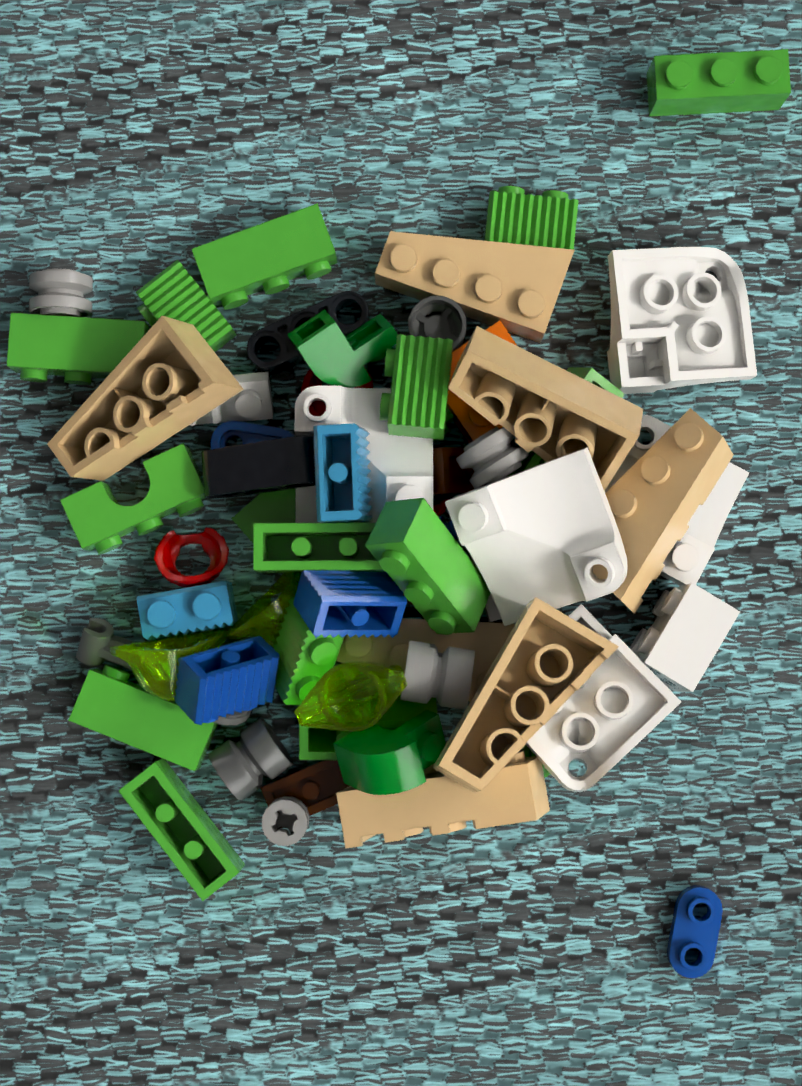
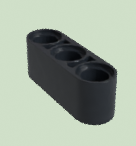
M340 292L254 332L247 343L248 357L258 371L268 372L269 375L280 373L300 364L304 360L289 339L288 333L325 309L335 320L344 336H347L369 321L367 302L356 292ZM352 306L359 309L362 313L359 321L351 325L341 323L337 319V315L344 307ZM271 342L279 345L280 354L275 360L264 362L257 358L258 350L263 344Z
M314 436L287 437L201 452L205 498H230L316 486Z

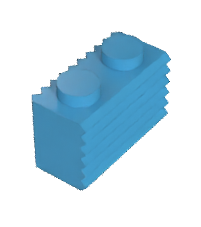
M355 423L313 426L317 522H369L373 518L368 513L373 508L368 504L372 499L368 493L372 489L367 485L371 481L367 476L371 471L367 465L371 461L366 457L370 453L366 448L370 443L366 437L370 433Z
M229 581L137 596L142 636L147 640L156 641L166 637L174 638V636H183V634H192V632L200 633L210 629L217 630L219 627H235L238 623L232 582Z

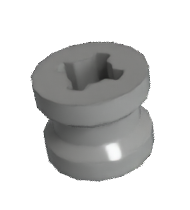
M283 796L275 799L266 808L262 816L264 835L270 842L278 846H289L297 843L303 838L309 826L310 815L308 809L301 800L293 796Z

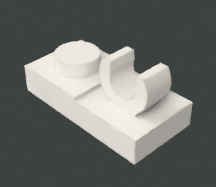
M258 372L233 375L244 390L190 424V426L209 423L217 424L227 421L244 422L273 419L274 412L269 373Z

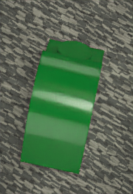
M324 309L287 335L303 360L319 379L332 386L352 388L372 380L363 365L369 361L376 362L386 357L387 348L392 349V346L396 344L398 334L393 326L381 314H378L358 329L344 336L335 320Z
M425 710L393 731L367 722L333 743L345 784L364 793L389 795L405 792L425 783L426 779L423 770L437 761L446 742L439 714Z

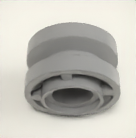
M58 268L45 269L29 275V288L38 292L37 296L29 299V313L72 317L92 316V302L84 298L85 294L93 291V278L75 270Z
M495 427L464 447V453L456 458L461 469L472 468L474 470L469 480L474 489L505 478L523 466L521 461L530 456L522 447H513L511 442L515 436L504 427L501 429Z

